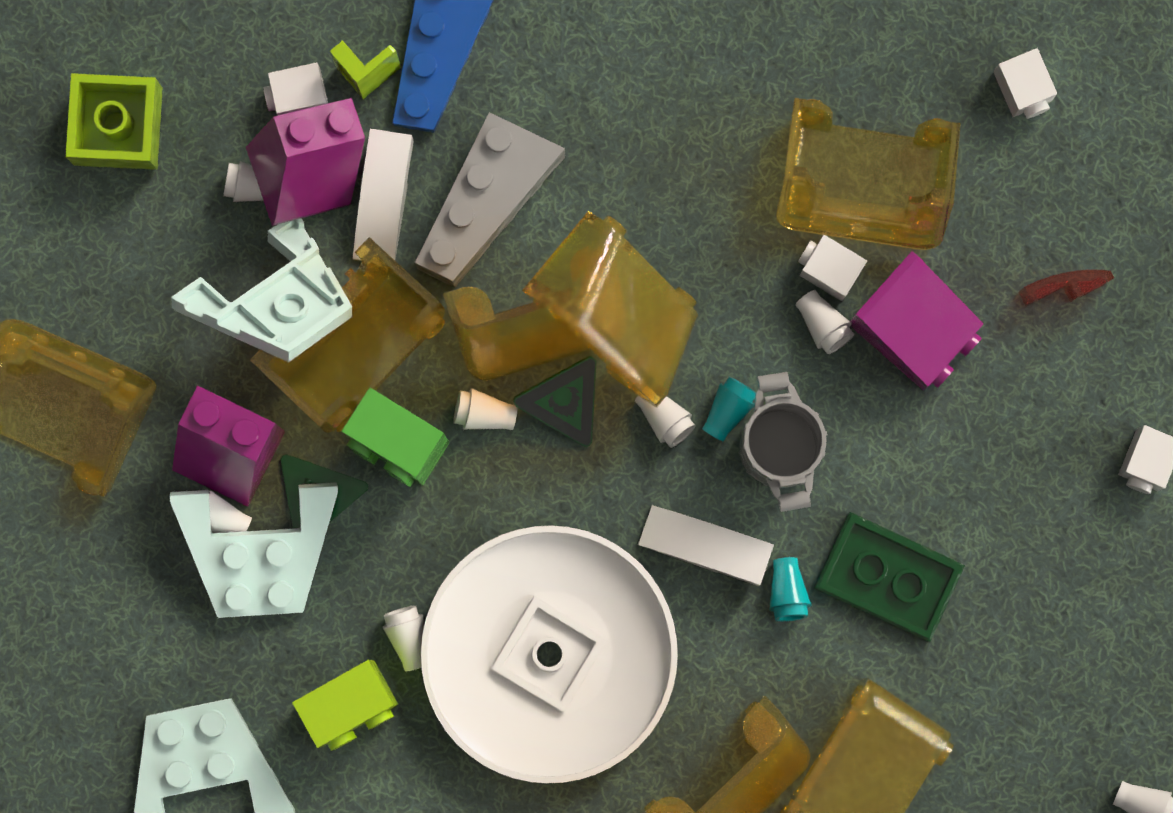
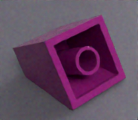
M352 98L274 116L246 146L272 226L343 208L351 204L365 141Z
M913 251L910 252L850 321V327L923 391L931 383L938 388L954 370L949 365L951 360L959 352L966 357L982 339L976 333L982 327V321Z
M197 385L178 424L172 470L248 507L285 431L276 423Z

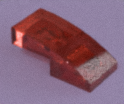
M1109 270L1070 271L1038 280L1023 287L1018 293L1026 307L1062 288L1070 302H1073L1106 285L1114 279V276Z

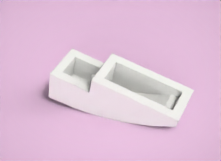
M370 129L353 251L354 260L395 265L414 143L412 135Z
M654 505L651 506L638 544L639 546L756 586H760L774 547V544Z

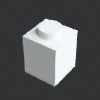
M1038 48L998 64L993 72L1013 117L1024 113L1026 118L1029 119L1042 114L1050 109L1048 103L1057 95Z
M317 62L268 73L270 86L263 88L269 112L276 110L277 115L328 104L321 70Z
M823 235L819 244L810 241L798 262L805 267L799 276L843 301L867 260Z
M1143 425L1136 429L1118 475L1128 479L1126 484L1128 487L1145 494H1151L1152 489L1156 491L1165 489L1172 473L1173 437Z

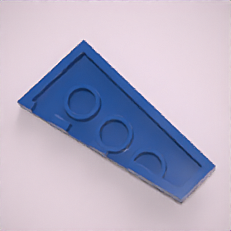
M415 0L393 126L435 133L494 0Z

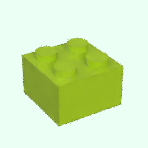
M71 73L65 157L74 166L157 170L163 90L155 77Z
M367 660L292 702L316 747L320 748L328 745L331 751L357 738L353 731L356 728L366 724L368 729H373L393 718L394 715L390 709L399 705L374 660Z

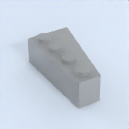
M489 112L415 261L417 269L456 287L490 247V244L513 220L523 205L541 187L545 179L565 158V148Z

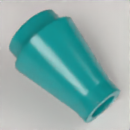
M729 376L724 384H719L707 421L702 429L724 442L727 435L755 406L753 401L757 392Z
M785 557L773 560L774 570L769 610L774 612L775 621H796L807 618L808 608L812 605L799 569L798 558Z

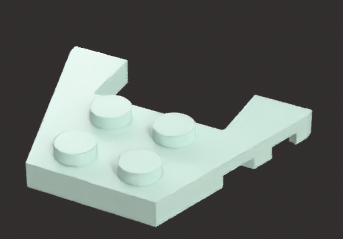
M302 218L277 224L268 231V242L291 261L233 302L227 301L200 277L171 297L172 308L185 316L290 362L352 317L351 303L331 268H327L319 255V247L315 240L307 234Z
M337 483L299 485L300 528L211 533L209 490L170 492V503L218 618L303 613L338 494Z
M232 698L146 716L134 813H165L164 797L244 780L249 782L255 813H295L292 803L287 798Z

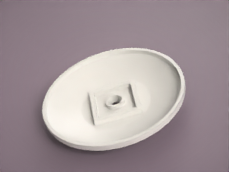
M534 526L518 529L484 543L467 555L449 573L438 589L425 620L421 644V668L429 701L438 720L455 743L479 763L500 774L514 779L537 783H563L596 775L619 763L637 749L655 728L668 704L674 686L678 657L677 638L669 607L661 590L645 568L628 552L613 542L584 530L562 526ZM545 642H554L562 650L560 662L553 667L542 665L537 658V650Z

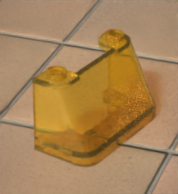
M794 98L776 214L780 225L795 231L918 250H928L939 246L943 241L954 204L961 123L934 118L919 124L915 130L914 137L832 125L833 112L830 107L819 100Z
M588 211L522 291L537 305L541 304L550 310L554 315L553 317L559 323L570 329L607 365L606 368L608 370L606 372L619 384L658 408L669 394L698 317V313L693 308L697 302L680 287L674 289L623 237L627 230L609 215L602 220Z
M370 237L355 251L356 255L361 259L357 272L350 268L345 273L349 281L342 289L352 305V317L290 362L262 350H259L250 359L256 367L326 433L335 430L341 432L369 387L376 391L426 338L431 339L435 337L445 324L443 319L445 308Z
M609 245L598 246L579 254L572 268L573 279L576 285L573 290L494 314L487 294L481 289L463 287L444 293L446 306L465 366L469 373L479 380H493L602 347L619 340L625 332L627 322L615 264Z
M15 319L2 321L0 323V434L73 466L72 479L77 483V487L81 491L105 497L112 489L147 413L157 387L156 383L150 377L30 323Z
M862 678L851 695L853 697L850 702L852 707L844 709L843 716L800 786L794 790L793 795L796 796L795 799H790L787 805H783L779 813H905L934 764L942 766L954 746V744L948 741L951 733L869 678Z
M759 695L745 709L747 715L743 722V732L746 737L744 741L756 754L696 813H762L809 766L811 756L805 741L781 711L766 696ZM669 796L663 797L658 801L652 799L638 813L695 812L683 799Z

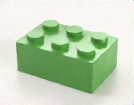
M370 387L342 430L349 439L346 446L355 454L373 465L376 464L378 459L386 463L383 467L386 472L408 487H411L414 481L422 486L424 485L449 445V441L442 431Z

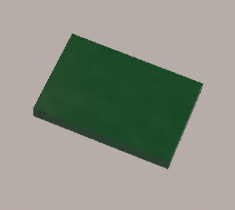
M849 512L814 589L918 638L931 642L965 565Z

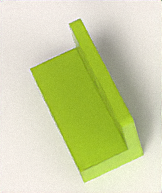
M343 40L330 50L336 68L362 99L366 98L401 68L397 52L391 45L365 66Z

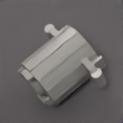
M788 372L757 376L759 388L755 396L754 414L740 433L739 456L747 470L746 472L757 481L763 483V485L769 486L773 496L779 502L781 512L811 507L809 495L813 487L814 469L825 456L827 431H825L824 425L818 416L819 414L800 400L795 387L789 382ZM788 390V393L763 397L765 392ZM804 484L805 491L780 495L779 488Z

